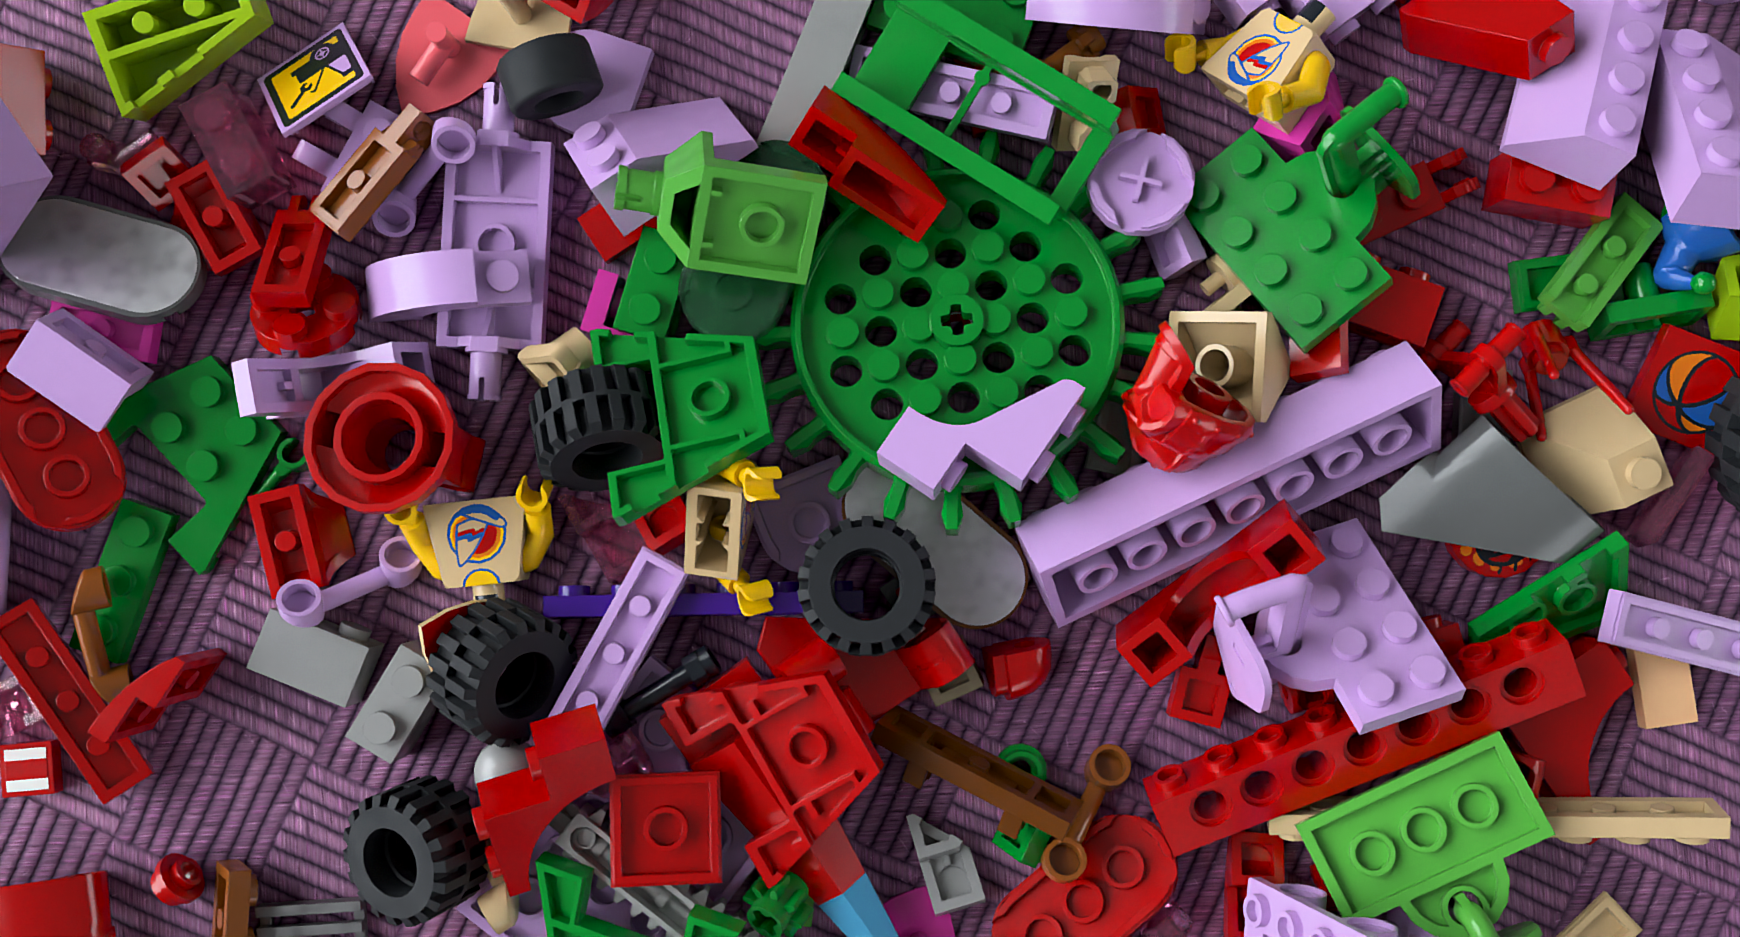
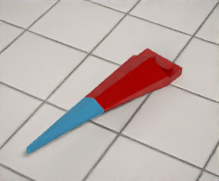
M746 656L697 691L762 681L764 679L748 656ZM664 713L660 716V724L689 762L690 768L693 771L720 770L722 803L754 837L789 819L734 724L729 723L685 747L667 714ZM837 818L788 871L798 875L806 883L809 890L808 895L847 937H899Z

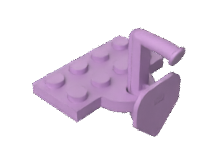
M1357 518L1313 532L1319 539L1326 560L1309 573L1286 574L1241 589L1224 597L1220 595L1214 597L1217 605L1213 628L1230 691L1237 700L1258 713L1269 710L1272 685L1278 681L1289 688L1308 692L1333 689L1359 735L1461 701L1466 691L1465 686ZM1259 611L1256 618L1254 635L1250 636L1241 618Z

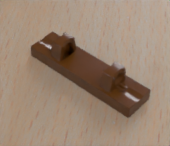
M898 705L889 710L876 723L870 741L908 760L902 780L916 788L921 789L927 779L929 780L933 773L1002 809L1004 812L997 830L1013 839L1018 837L1020 830L1028 823L1063 841L1077 819L1084 801Z

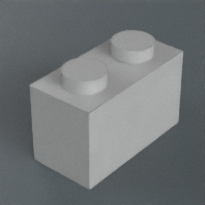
M275 607L269 610L246 668L346 708L362 701L384 643L370 638L372 631L369 628L342 620L340 625L323 619V621L313 627L301 628L293 626L280 616L278 608Z
M420 639L400 645L345 735L348 739L389 764L410 754L438 708L433 705L429 697L433 690L427 687L426 676L431 671L422 653Z

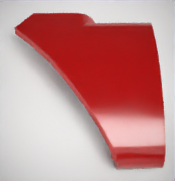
M766 616L756 649L775 678L829 669L867 735L875 728L876 724L874 721L922 689L938 688L951 682L968 670L976 661L950 621L946 618L927 619L915 638H912L905 646L896 651L894 650L875 657H859L849 655V653L837 650L827 644L817 635L806 618Z

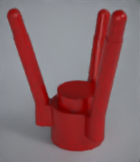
M1549 319L1533 321L1522 328L1527 337L1518 345L1523 355L1518 364L1524 375L1530 410L1539 419L1538 431L1535 434L1539 442H1544L1547 439L1537 373L1548 375L1551 380L1558 379L1560 376L1559 371L1566 366L1568 357H1571L1625 414L1630 415L1634 412L1633 405L1580 349L1574 336H1563L1559 327Z

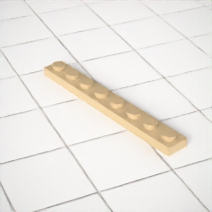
M1330 796L1268 820L1269 835H1279L1280 838L1288 841H1303L1294 824L1354 796ZM1538 797V803L1556 834L1549 838H1558L1563 842L1571 844H1586L1591 842L1592 838H1615L1620 842L1634 845L1647 844L1651 841V838L1674 839L1688 845H1704L1709 843L1710 839H1730L1731 818L1713 798Z

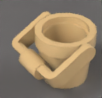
M576 327L571 328L550 343L529 345L518 354L523 367L541 388L547 387L548 381L555 377L564 376L568 371L578 368H589L591 365H594L591 341Z

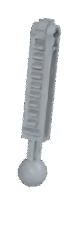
M515 741L512 742L510 747H498L494 743L491 746L487 745L481 750L475 762L474 779L476 787L479 782L528 768L525 748L531 747V745L526 742L518 745ZM571 802L548 824L560 834L555 843L564 849L562 857L570 860L576 859L580 863L594 868V874L598 876L596 887L599 890L608 885L611 886L610 819H608L610 803L607 802L596 809L588 802L582 808ZM692 884L613 888L616 890L613 898L614 902L619 903L624 899L630 901L633 904L630 914L635 917L644 912L650 917L647 928L653 930L661 926L667 931L665 937H684L688 915L695 904L741 920L744 917V913L741 910L733 915L725 911L728 901L726 898L722 897L715 902L708 897L711 888L708 884L698 889ZM744 926L738 937H759V933L753 927L747 928Z

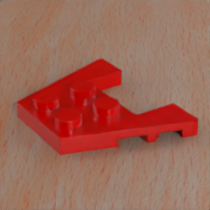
M829 669L674 695L661 704L685 747L729 723L734 724L784 808L789 819L749 839L744 846L768 889L775 886L784 877L786 872L808 851L821 834L843 813L884 767L882 759Z

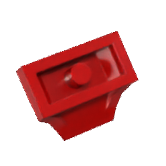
M210 157L164 183L174 200V212L170 224L181 228L191 236L201 250L207 271H213L215 275L222 277L262 256L266 245L264 232L239 187L218 161Z
M299 483L247 496L272 599H276L277 592L285 583L295 579L310 580L319 588L329 586L333 574L345 562L356 555L344 505L332 501L331 498L315 494L306 485Z

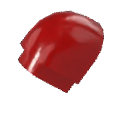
M1024 637L981 647L987 683L994 697L1004 695L1010 701L1031 694L1046 681L1051 670L1050 639L1045 637Z

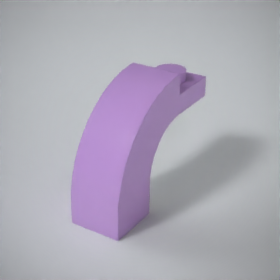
M1027 0L1025 20L1204 35L1206 19L1211 9V0Z
M391 341L357 351L328 356L291 359L246 358L232 362L231 366L240 417L266 416L268 420L309 416L318 395L340 374L367 363H399L425 374L435 383L428 342Z

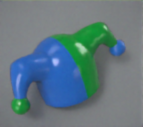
M1664 205L1660 215V222L1663 226L1661 235L1665 244L1653 270L1656 285L1670 291L1693 290L1695 293L1702 295L1710 294L1716 289V277L1712 273L1704 271L1693 275L1691 274L1699 263L1716 262L1722 257L1740 252V239L1736 236L1733 229L1671 223L1666 206Z

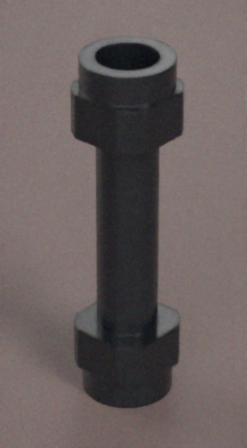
M706 644L682 658L683 665L626 700L622 698L604 730L610 738H615L636 725L637 717L692 683H695L698 687L721 673V666L712 650Z

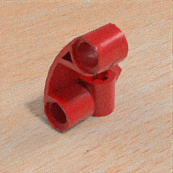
M108 870L0 887V937H116L115 926H112Z

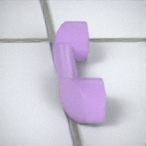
M442 117L435 121L431 145L372 215V222L380 233L389 237H402L410 233L416 221V197L444 162L461 164L472 157L475 151L476 133L467 122L454 117Z
M405 536L393 537L387 540L379 550L380 566L320 591L314 582L306 579H295L285 583L276 595L278 612L286 622L293 626L301 628L316 626L323 621L325 612L386 585L393 588H402L411 584L419 576L423 563L412 551Z

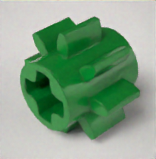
M787 871L775 886L768 889L760 876L743 896V900L752 905L747 912V919L753 929L765 937H780L782 933L787 937H793L814 911V908L804 903L809 896L806 883L798 875Z

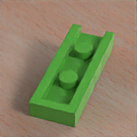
M1626 192L1616 196L1613 199L1610 218L1591 226L1537 297L1540 301L1537 309L1545 316L1553 312L1556 315L1553 323L1560 329L1569 326L1578 333L1589 328L1663 229L1662 223Z

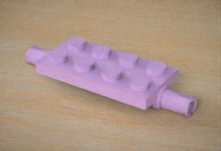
M486 82L483 84L482 129L477 130L474 154L469 160L461 164L445 162L441 250L473 248V252L527 249L532 303L531 305L468 308L438 312L436 346L440 348L465 349V352L471 353L467 400L502 402L501 378L503 355H508V351L520 352L529 345L545 344L555 145L552 142L529 141L519 138V134L514 132L515 115L510 110L501 82L500 88H495V82Z

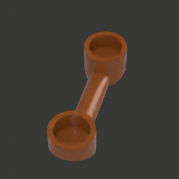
M101 565L84 569L80 574L72 599L71 615L90 683L97 693L107 703H110L135 679L129 663L110 667L95 612V610L112 607L108 578L104 567Z
M1113 744L1101 745L1089 756L1084 767V778L1087 785L1080 798L1084 803L1078 817L1063 841L1055 839L1043 851L1041 856L1042 869L1055 882L1070 883L1076 880L1086 868L1087 856L1082 843L1106 793L1119 788L1131 772L1130 758L1119 746Z

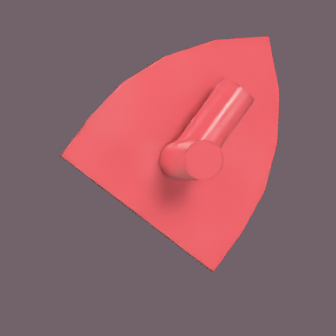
M421 0L402 32L396 56V90L401 111L409 103L426 115L461 104L482 90L483 84L489 82L497 74L498 62L509 50L466 43L465 37L471 19L469 16L446 0Z

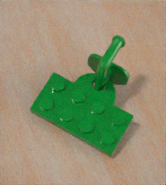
M1393 76L1387 77L1383 81V86L1371 93L1354 108L1349 105L1344 107L1340 111L1341 119L1325 131L1316 151L1305 152L1285 163L1252 127L1195 174L1193 197L1184 214L1192 227L1267 312L1273 313L1277 324L1304 354L1393 285L1392 277L1360 244L1373 227L1378 212L1377 195L1389 186L1412 200L1421 194L1418 179L1410 166L1372 127L1395 108H1405L1409 103V94L1405 85Z

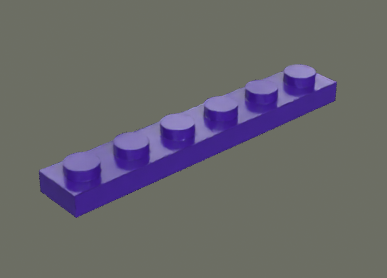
M835 581V596L841 608L848 614H864L863 590H853V581ZM770 582L774 595L768 599L773 607V611L758 615H804L798 598L799 582ZM686 583L667 617L744 615L741 613L737 594L728 592L721 583H716V593H695V584ZM587 585L558 586V596H543V616L550 619L603 618L621 585H611V595H590V586Z

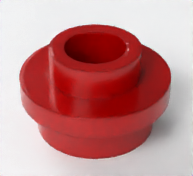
M171 853L162 858L157 863L150 880L151 888L156 897L170 906L193 902L202 895L205 887L200 865L192 858L179 853Z

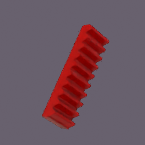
M30 598L1 615L0 656L103 805L108 804L153 775L155 772L152 765L143 756L140 748L130 736L105 744L87 732L108 704L94 689L81 662L72 653L69 645L58 633L56 626L47 617L45 610L36 599Z

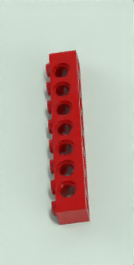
M1546 618L1537 622L1521 623L1507 634L1486 642L1466 645L1458 653L1446 657L1466 688L1461 701L1358 735L1354 738L1350 737L1358 731L1340 700L1331 704H1319L1308 709L1301 716L1281 724L1263 726L1253 735L1231 744L1213 746L1203 755L1191 760L1161 767L1153 775L1143 778L1142 781L1151 807L1173 856L1177 857L1587 696L1568 640ZM1517 669V671L1514 674L1506 677L1511 671ZM1314 750L1310 755L1299 758L1303 753ZM1263 771L1258 776L1249 777L1254 772ZM1206 791H1213L1211 794L1207 796L1198 797L1200 794Z

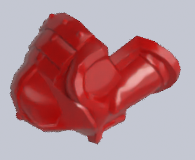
M1165 320L1158 326L1160 332L1155 337L1156 341L1134 386L1121 395V399L1124 401L1122 407L1127 416L1133 449L1141 457L1145 458L1154 469L1158 468L1168 473H1185L1198 468L1208 459L1227 453L1235 445L1243 443L1248 438L1254 437L1253 430L1256 420L1244 405L1221 386L1201 375L1192 373L1195 366L1175 332Z

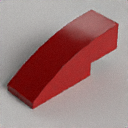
M825 85L823 86L788 145L833 173L828 186L918 243L942 211L947 200L927 174L885 131L855 106Z

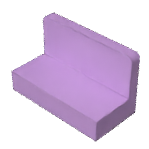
M64 308L36 319L6 367L9 373L96 432L101 431L108 425L124 399L144 388L154 373L150 368Z

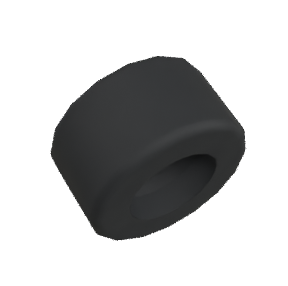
M556 33L522 43L509 50L500 58L496 68L511 112L517 118L524 120L546 119L576 110L595 99L601 93L604 86L590 44L583 35L575 33Z

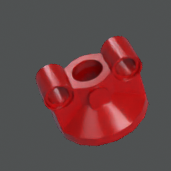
M367 363L340 374L318 395L305 422L303 453L312 479L332 501L363 514H396L422 503L438 487L474 493L486 441L469 434L458 426L449 398L425 374L399 363ZM404 430H414L415 445L409 457L398 468L391 470L385 459L389 440Z

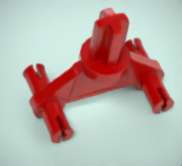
M1453 319L1451 324L1435 340L1427 339L1425 348L1418 349L1419 357L1431 372L1437 369L1452 378L1449 382L1451 387L1461 396L1467 397L1468 403L1477 413H1489L1512 440L1522 442L1537 433L1539 419L1515 393L1517 382L1506 372L1507 364L1504 359L1527 337L1519 326L1512 322H1507L1505 327L1488 344L1479 343L1470 353L1456 352L1454 350L1471 335V331L1463 322Z

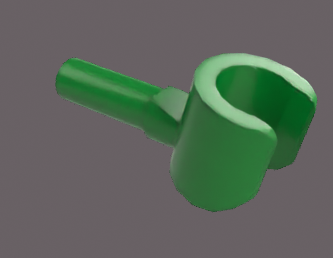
M288 438L280 443L277 449L279 463L252 495L274 490L292 471L304 472L309 469L304 455L297 463H290L289 461L290 452L300 443L298 439Z

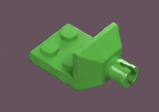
M706 131L699 132L667 155L664 159L663 171L655 170V172L619 165L613 209L639 211L657 216L658 233L686 268L802 285L807 284L828 186L826 175L715 158L713 133Z

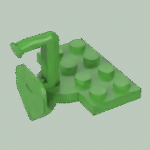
M1500 731L1489 733L1294 824L1342 918H1374L1400 906L1411 922L1437 937H1541L1543 935L1539 925L1532 921L1517 923L1499 931H1496L1493 925L1500 918L1509 897L1510 878L1503 858L1556 835ZM1462 891L1473 893L1477 898L1478 904L1467 898Z

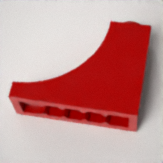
M1580 636L1569 645L1587 696L1498 730L1510 750L1547 761L1539 792L1541 797H1591L1589 759L1595 734L1613 703L1634 685V682L1624 669L1628 666L1627 660L1615 645L1597 641L1598 638ZM1592 838V841L1586 844L1591 845L1600 838Z

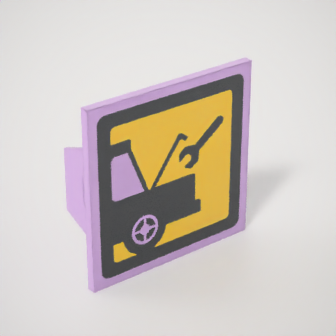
M343 22L257 79L281 134L285 138L295 133L299 134V130L370 82H375Z

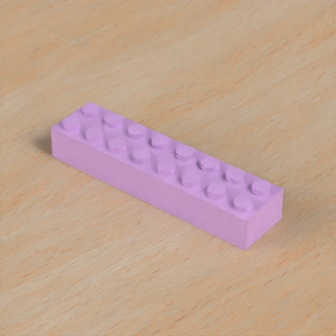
M1404 341L1387 350H1379L1371 354L1366 360L1349 367V373L1322 378L1317 383L1296 393L1279 397L1267 422H1255L1254 437L1235 445L1225 454L1208 459L1196 469L1185 473H1168L1158 468H1152L1149 462L1136 464L1128 468L1123 474L1102 484L1079 491L1078 498L1070 504H1066L1063 501L1048 509L1033 512L1025 520L1021 521L1020 527H1016L1015 531L1033 582L1057 627L1060 628L1200 562L1282 499H1285L1296 513L1301 515L1441 449L1442 384L1409 343Z

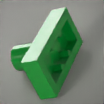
M1637 263L1622 282L1626 300L1607 303L1590 327L1587 328L1590 342L1659 331L1663 323L1676 327L1690 326L1716 305L1712 293L1702 295L1689 290L1661 294L1659 287L1654 281L1651 263Z

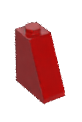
M1412 0L1399 8L1403 48L1409 53L1530 81L1550 67L1560 64L1567 56L1575 52L1574 11L1558 0Z

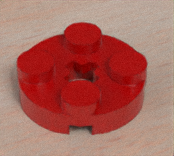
M324 263L311 308L256 307L251 293L249 296L252 304L250 320L257 340L265 349L278 355H282L280 348L297 350L300 358H312L333 352L352 339L356 333L354 324L358 321V318L362 321L363 316L362 306L355 286L345 277L332 273L330 266ZM309 310L315 311L314 314L309 316H305V314L302 313L304 311Z

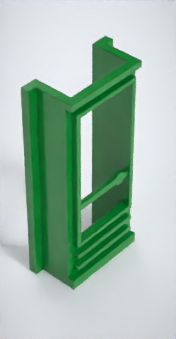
M892 0L897 9L856 77L852 78L842 71L831 90L1050 226L1054 219L1061 222L1118 133L1119 127L1116 120L1120 116L1122 109L940 0ZM952 44L985 64L983 70L976 72L974 76L975 83L948 127L942 133L909 113L948 47ZM993 70L1092 129L1049 198L951 138L982 87L990 83V74Z

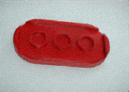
M16 328L0 330V477L15 505L22 514L35 524L46 529L61 532L80 531L93 527L108 518L116 510L124 496L127 474L123 458L107 427L99 432L92 430L7 371V364L29 330Z
M1129 814L1101 817L1091 824L1082 843L1087 856L1084 872L1070 883H1058L1046 875L1041 865L999 903L992 921V937H1130L1170 901L1178 881L1177 857L1173 856L1163 831L1151 821Z

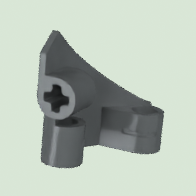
M1483 414L1443 451H1435L1427 455L1379 498L1382 532L1560 564L1575 557L1605 531L1578 502L1562 492L1517 449L1516 445Z

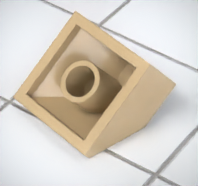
M1598 386L1543 411L1547 439L1544 442H1539L1536 439V435L1528 437L1522 442H1516L1519 451L1562 492L1578 502L1589 514L1627 508L1674 485L1655 435L1635 412L1630 415L1625 414Z

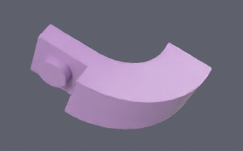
M473 248L429 251L384 259L365 268L369 323L423 320V317L442 311L531 305L532 303L527 249L473 252Z

